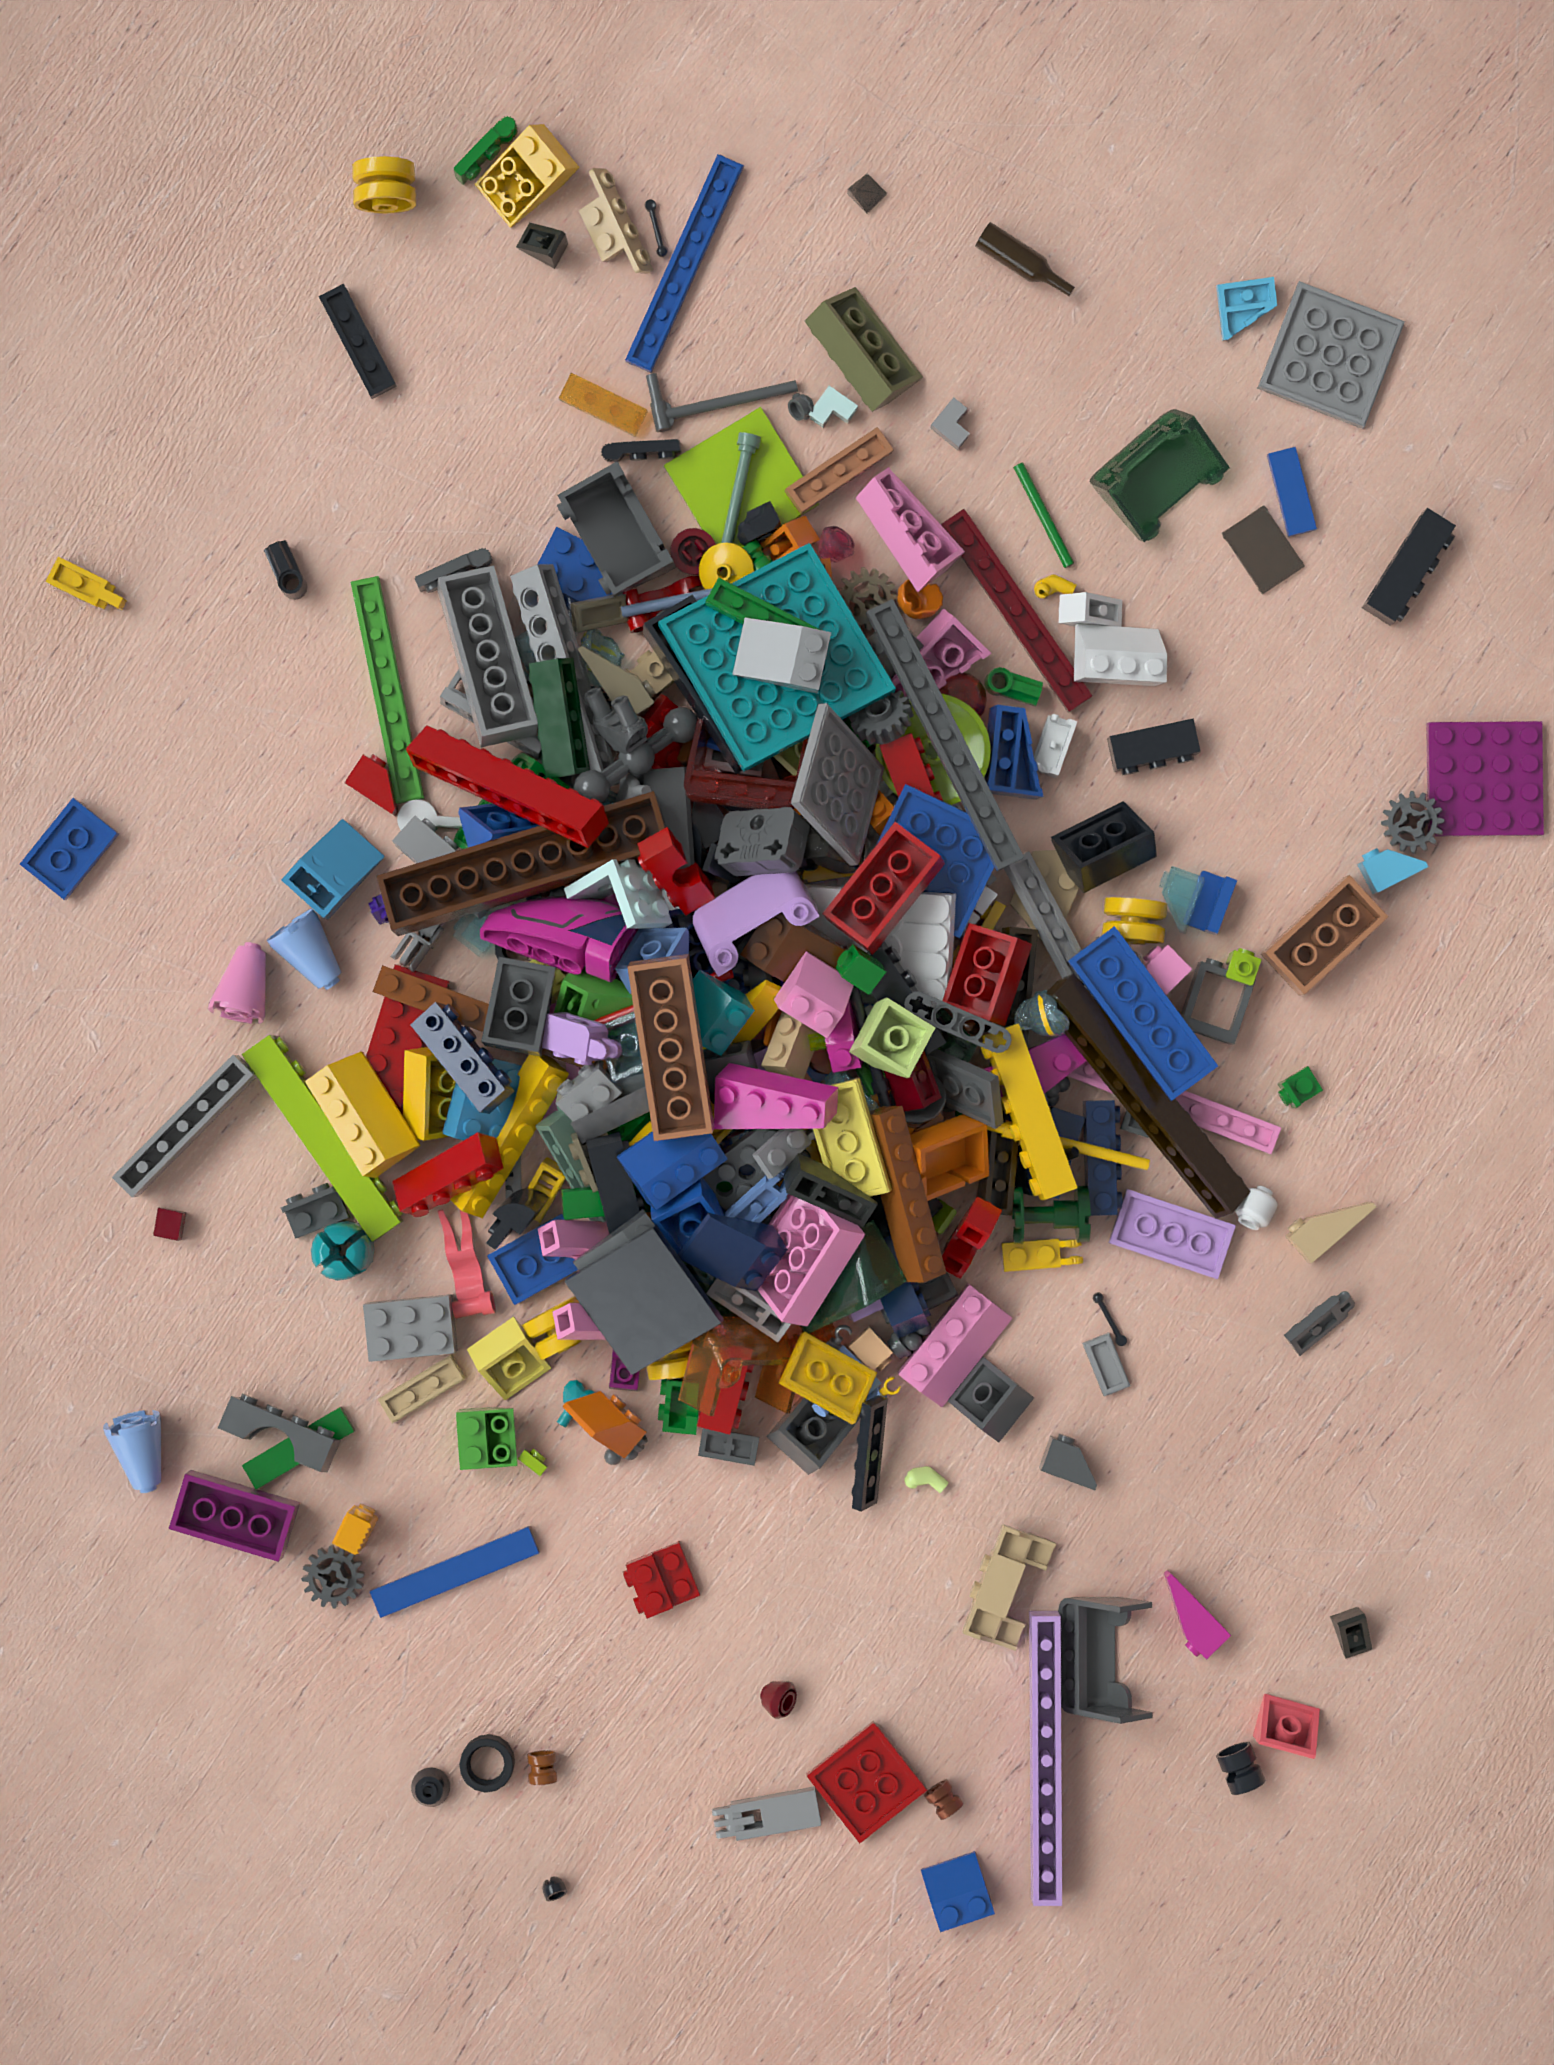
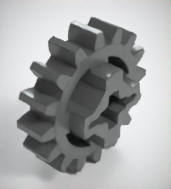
M1410 791L1409 798H1405L1401 793L1399 794L1400 801L1398 803L1393 800L1389 801L1393 808L1391 811H1383L1388 816V820L1381 821V825L1389 827L1383 834L1385 837L1393 836L1390 842L1392 846L1400 843L1401 852L1410 847L1411 852L1416 854L1417 847L1419 846L1424 851H1427L1426 843L1437 844L1434 836L1435 834L1443 835V831L1438 828V825L1444 824L1445 820L1438 818L1437 815L1441 814L1443 810L1441 807L1433 808L1436 803L1434 798L1427 802L1426 793L1422 792L1420 797L1416 798L1415 792ZM1411 804H1420L1428 810L1421 812L1414 810ZM1401 809V819L1394 824L1395 816ZM1410 816H1414L1416 819L1421 818L1417 822L1418 827L1416 829H1413L1411 826L1405 827L1410 822ZM1432 820V827L1425 836L1424 829L1426 824ZM1411 834L1415 841L1404 840L1398 835Z
M334 1545L329 1546L328 1552L322 1547L319 1548V1557L312 1554L308 1558L312 1565L305 1564L303 1566V1570L309 1573L301 1578L303 1582H309V1585L304 1589L305 1593L310 1591L314 1593L311 1601L314 1602L320 1598L322 1599L321 1607H325L328 1602H331L333 1609L338 1607L339 1601L344 1606L348 1605V1596L353 1599L358 1596L354 1589H362L364 1584L358 1581V1579L365 1576V1572L358 1571L362 1561L354 1562V1554L350 1553L347 1555L345 1554L346 1550L342 1548L336 1551ZM334 1558L328 1566L318 1565L325 1559ZM344 1563L349 1566L351 1574L347 1573ZM333 1570L336 1571V1577L340 1578L334 1583L330 1581L331 1576L327 1575ZM315 1579L320 1581L323 1587L322 1590L318 1587ZM339 1587L349 1588L342 1594L333 1595L335 1589Z

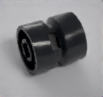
M1250 1742L1234 1744L1217 1753L1216 1758L1222 1772L1228 1773L1225 1780L1232 1795L1250 1792L1265 1783L1266 1780L1260 1766L1254 1764L1256 1755Z

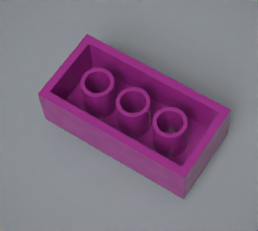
M190 1470L184 1475L169 1529L279 1562L284 1558L300 1502Z

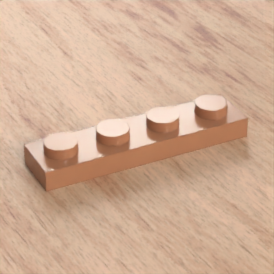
M876 427L788 486L784 492L798 512L802 514L890 455L894 449L880 429Z

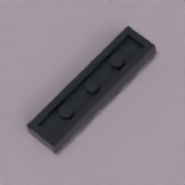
M344 283L318 296L371 399L397 387Z
M880 1395L863 1402L859 1414L860 1429L857 1436V1459L854 1463L855 1480L852 1488V1509L860 1512L875 1505L878 1501L888 1398Z

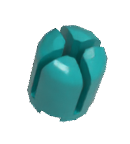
M351 1221L328 1225L324 1228L323 1232L315 1236L311 1246V1258L314 1266L319 1267L323 1265L325 1269L321 1274L326 1278L337 1281L353 1278L366 1271L373 1262L375 1252L374 1242L370 1240L361 1225ZM347 1242L352 1243V1245L346 1250V1255L342 1256L339 1253V1251H341V1247L339 1245H346Z

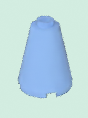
M309 909L291 920L292 922L286 927L283 926L267 939V942L272 949L318 989L324 986L328 990L340 981L338 976L341 974V970L317 913L313 909Z
M145 1410L127 1413L114 1418L112 1426L109 1427L107 1423L103 1426L104 1434L133 1489L140 1490V1493L154 1491L157 1489L156 1485L161 1483L160 1412L152 1410L153 1415H146Z

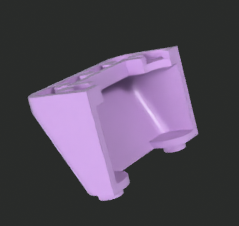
M797 871L792 873L752 875L695 911L693 915L695 931L718 977L731 970L738 961V952L732 941L777 914L783 912L786 919L795 926L806 925L820 917L817 905Z

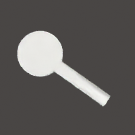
M411 800L405 803L399 810L397 817L400 830L415 815L421 821L427 818L436 827L462 828L460 817L437 816L435 809L423 800Z

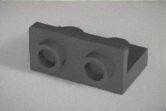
M325 1183L313 1188V1195L303 1198L302 1194H298L286 1199L287 1205L281 1207V1210L287 1216L295 1239L350 1217L343 1199L334 1187H329V1184Z

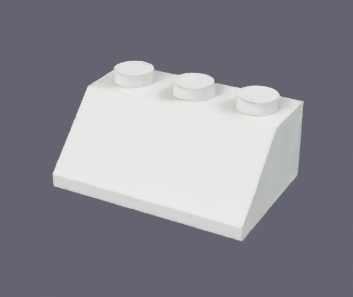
M1076 624L1074 682L1157 686L1166 683L1167 652L1159 630Z

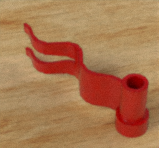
M689 576L658 590L639 594L637 589H631L622 594L626 596V605L691 593L689 592L690 589L703 585L699 576ZM660 611L630 616L627 621L630 633L642 632L644 623L654 618Z

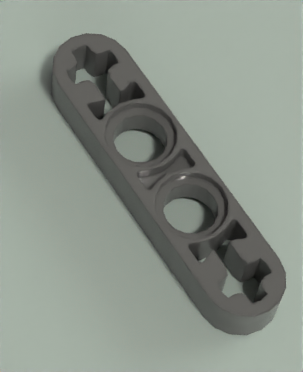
M912 992L905 999V1009L930 1025L992 1052H1004L1011 1044V1035L1005 1028L923 992ZM918 996H921L923 998L922 1003L929 1007L931 1006V1001L936 1002L937 1006L932 1011L931 1020L924 1018L928 1013L924 1010L919 1009L917 1013L912 1012L913 1006L909 1004V1001L911 999L916 1000ZM941 1008H948L953 1013V1019L947 1025H942L936 1020V1013ZM970 1019L976 1020L980 1026L978 1034L972 1037L967 1036L963 1032V1024ZM985 1024L991 1026L988 1030L991 1034L997 1035L999 1031L1003 1032L1006 1044H1000L998 1048H994L992 1046L993 1041L986 1037L985 1043L979 1042L978 1039L984 1033Z

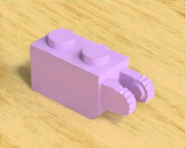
M567 1012L549 1013L546 1016L542 1048L553 1051L554 1056L561 1058L572 1057L575 1058V1063L582 1065H591L592 1061L604 1060L609 1057L613 1059L620 1057L622 1052L620 1042L608 1038V1030L604 1024Z

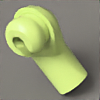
M928 1466L911 1469L904 1479L905 1484L909 1488L914 1489L919 1485L929 1484L939 1493L949 1483Z

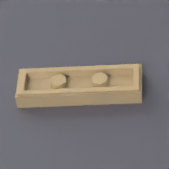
M451 1354L383 1395L378 1401L393 1424L465 1380L466 1377Z

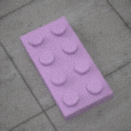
M1126 1189L1122 1200V1209H1119L1108 1243L1218 1279L1236 1225Z

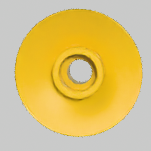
M728 542L719 543L709 548L704 553L699 564V577L705 590L713 588L718 577L733 583L755 571L752 558L748 552L741 546ZM721 567H725L728 570L726 577L720 575Z

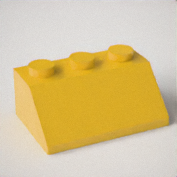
M428 1047L405 1050L403 1117L415 1137L423 1141L450 1137L444 1135L442 1131L456 1084Z

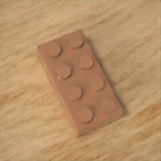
M1348 875L1334 885L1267 947L1261 955L1299 996L1305 995L1382 924L1388 916L1360 885Z

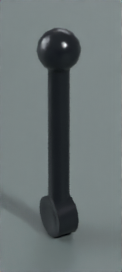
M649 199L645 202V209L650 213L658 245L656 252L658 256L664 257L667 255L668 250L663 246L655 214L656 203L654 200Z
M1100 1292L1095 1293L1093 1301L1099 1304L1116 1336V1344L1119 1346L1126 1345L1127 1338L1118 1330L1103 1302V1294Z

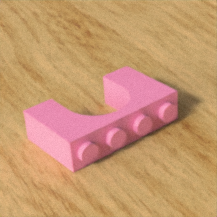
M553 1220L538 1228L542 1256L570 1257L575 1260L609 1235L606 1221ZM569 1303L553 1311L558 1340H606L580 1303Z

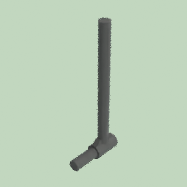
M657 373L646 375L652 402L650 407L656 432L670 430L674 424V419L798 392L797 383L794 380L671 408V405L662 399Z

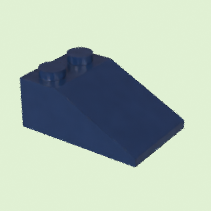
M708 1213L680 1250L678 1256L682 1261L733 1287L757 1291L788 1249L772 1225Z

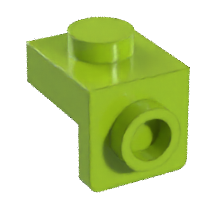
M1238 948V951L1233 950L1229 953L1226 964L1229 966L1225 976L1228 979L1251 986L1254 984L1262 959L1254 957L1255 953L1246 949Z

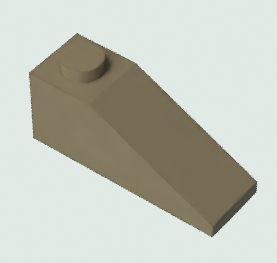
M584 645L578 648V651L611 701L619 696H628L636 714L654 704L655 701L652 697L656 693L647 680L642 682L638 676Z

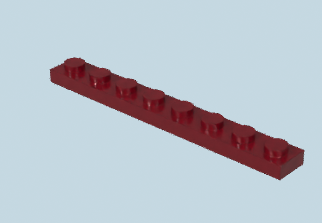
M962 509L943 522L941 526L965 551L961 555L962 559L1066 711L1069 713L1090 699L1093 695L1084 682H1074L1073 666L966 510Z

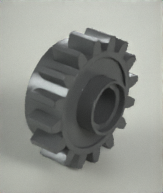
M900 690L850 715L849 719L854 734H858L861 741L866 739L869 744H886L905 734L907 727L912 724L910 718L914 717L908 696L905 697L903 691Z

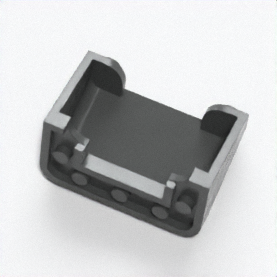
M618 461L558 494L561 503L557 504V507L564 520L568 518L572 520L603 576L599 579V582L606 595L612 592L613 596L616 597L676 568L673 559L664 547L662 540L640 504Z

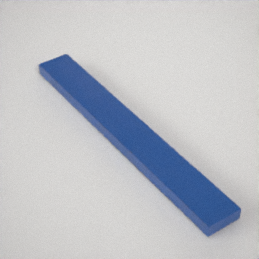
M717 154L625 359L627 363L652 373L743 171L744 165Z

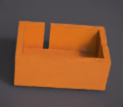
M962 1114L910 1135L927 1201L965 1186V1182L971 1184L989 1176L986 1124Z

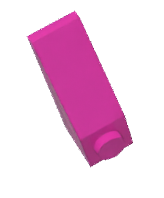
M850 998L844 1015L829 1037H825L833 1073L861 1068L864 1062L849 1052L859 1034Z
M1167 1570L1164 1572V1577L1182 1633L1188 1640L1185 1646L1196 1657L1201 1654L1207 1660L1231 1635Z

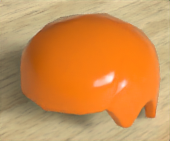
M907 579L898 588L897 603L901 610L910 618L927 619L942 607L943 594L937 584H928L917 592L911 581Z

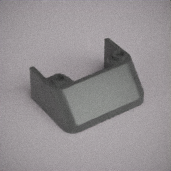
M1124 1597L1065 1598L1060 1602L1058 1612L1061 1616V1707L1065 1712L1119 1724L1153 1718V1712L1132 1708V1695L1129 1688L1123 1683L1115 1682V1626L1128 1624L1131 1619V1611L1152 1608V1602Z

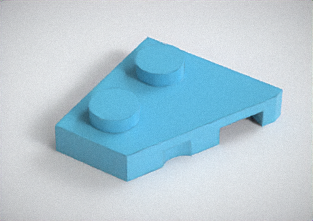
M1274 277L1216 285L1222 341L1230 339L1233 335L1277 306Z

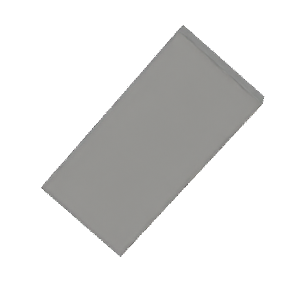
M1109 1332L1082 1343L1103 1396L1130 1386Z

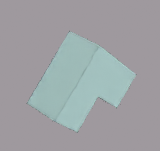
M829 385L813 407V412L810 411L808 415L810 416L809 419L822 428L832 414L848 424L858 410V405Z

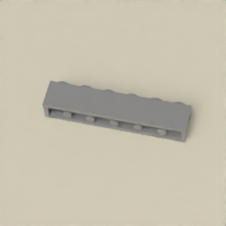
M232 1055L112 1178L131 1197H139L257 1077L250 1066L239 1055Z

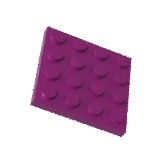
M1542 721L1426 723L1427 802L1434 798L1436 803L1433 808L1441 807L1443 812L1437 816L1445 820L1444 824L1438 825V828L1443 831V835L1435 834L1434 837L1544 835ZM1432 820L1427 823L1428 833L1432 827Z

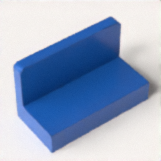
M1202 871L1183 919V924L1212 935L1218 934L1237 880L1228 876L1223 878L1207 871Z

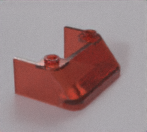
M697 719L684 779L685 794L690 800L702 803L752 809H776L782 807L795 809L791 804L809 738L803 740L796 776L791 775L782 780L723 774L714 766L703 765L707 749V736L703 719Z

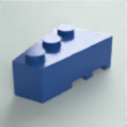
M995 705L989 708L987 732L991 752L989 766L984 779L991 793L1035 800L1044 797L1039 784L1037 762L1034 760L1031 746L1033 743L1025 708Z

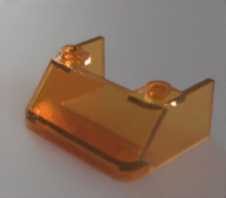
M723 1317L724 1320L721 1324L693 1339L678 1400L708 1416H714L720 1389L732 1387L738 1382L742 1366L763 1365L755 1398L784 1413H790L795 1392L779 1384L794 1350L787 1332H785L779 1342H776L741 1317Z

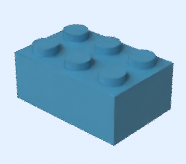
M495 1058L492 1061L498 1070L502 1069L512 1081L510 1086L515 1092L490 1114L479 1112L456 1083L442 1131L443 1134L460 1140H465L477 1132L497 1138L514 1104L520 1080L518 1072L522 1065Z

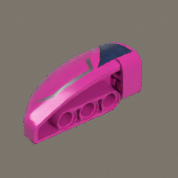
M567 896L530 899L492 912L488 915L480 929V939L570 974L578 975L586 966L587 974L612 983L618 974L615 968L639 928H627L618 904L593 898L567 899Z

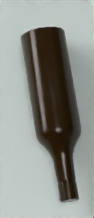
M992 222L986 226L975 247L1030 282H1045L1068 297L1075 289V286L1051 270L1047 259L1043 255Z

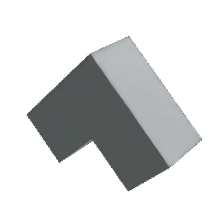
M953 397L930 427L956 450L963 445L970 435L968 431L958 424L967 412V408Z

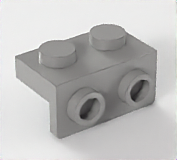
M602 1060L595 1061L591 1065H584L579 1070L577 1077L572 1081L570 1079L565 1080L557 1089L558 1093L555 1104L572 1121L608 1105L622 1093L623 1088L603 1069L604 1062Z

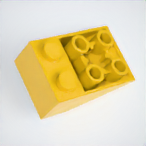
M544 124L529 125L480 177L475 186L511 228L560 189L580 167Z

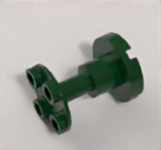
M1077 1186V1189L1074 1190V1200H1053L1052 1206L1024 1207L1022 1187L1014 1188L1012 1219L1015 1222V1227H1013L1014 1244H1023L1024 1224L1053 1223L1054 1229L1075 1228L1077 1242L1090 1241L1091 1224H1089V1217H1091V1208L1087 1186Z

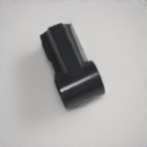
M286 540L277 541L264 549V552L277 579L278 587L289 599L296 600L302 598L307 592V582L300 572ZM290 579H299L297 588L294 590L286 589V584Z

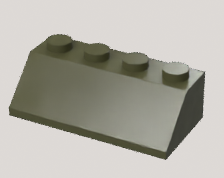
M856 287L823 301L805 320L812 334L820 341L828 352L829 357L837 364L845 375L846 380L852 384L861 396L862 401L872 412L889 404L923 378Z

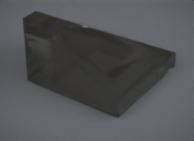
M867 173L848 188L847 194L868 214L887 195V192Z

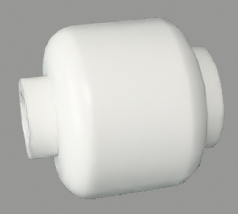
M1263 1186L1248 1188L1251 1192L1235 1210L1239 1217L1238 1221L1252 1230L1267 1227L1278 1206L1277 1201L1272 1197L1273 1192Z

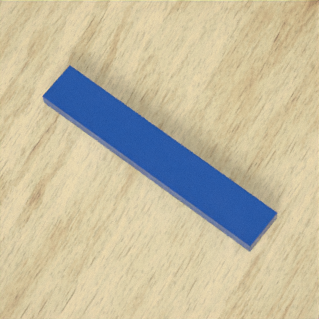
M527 1526L372 1589L370 1594L378 1614L382 1618L539 1554L540 1551L530 1527Z

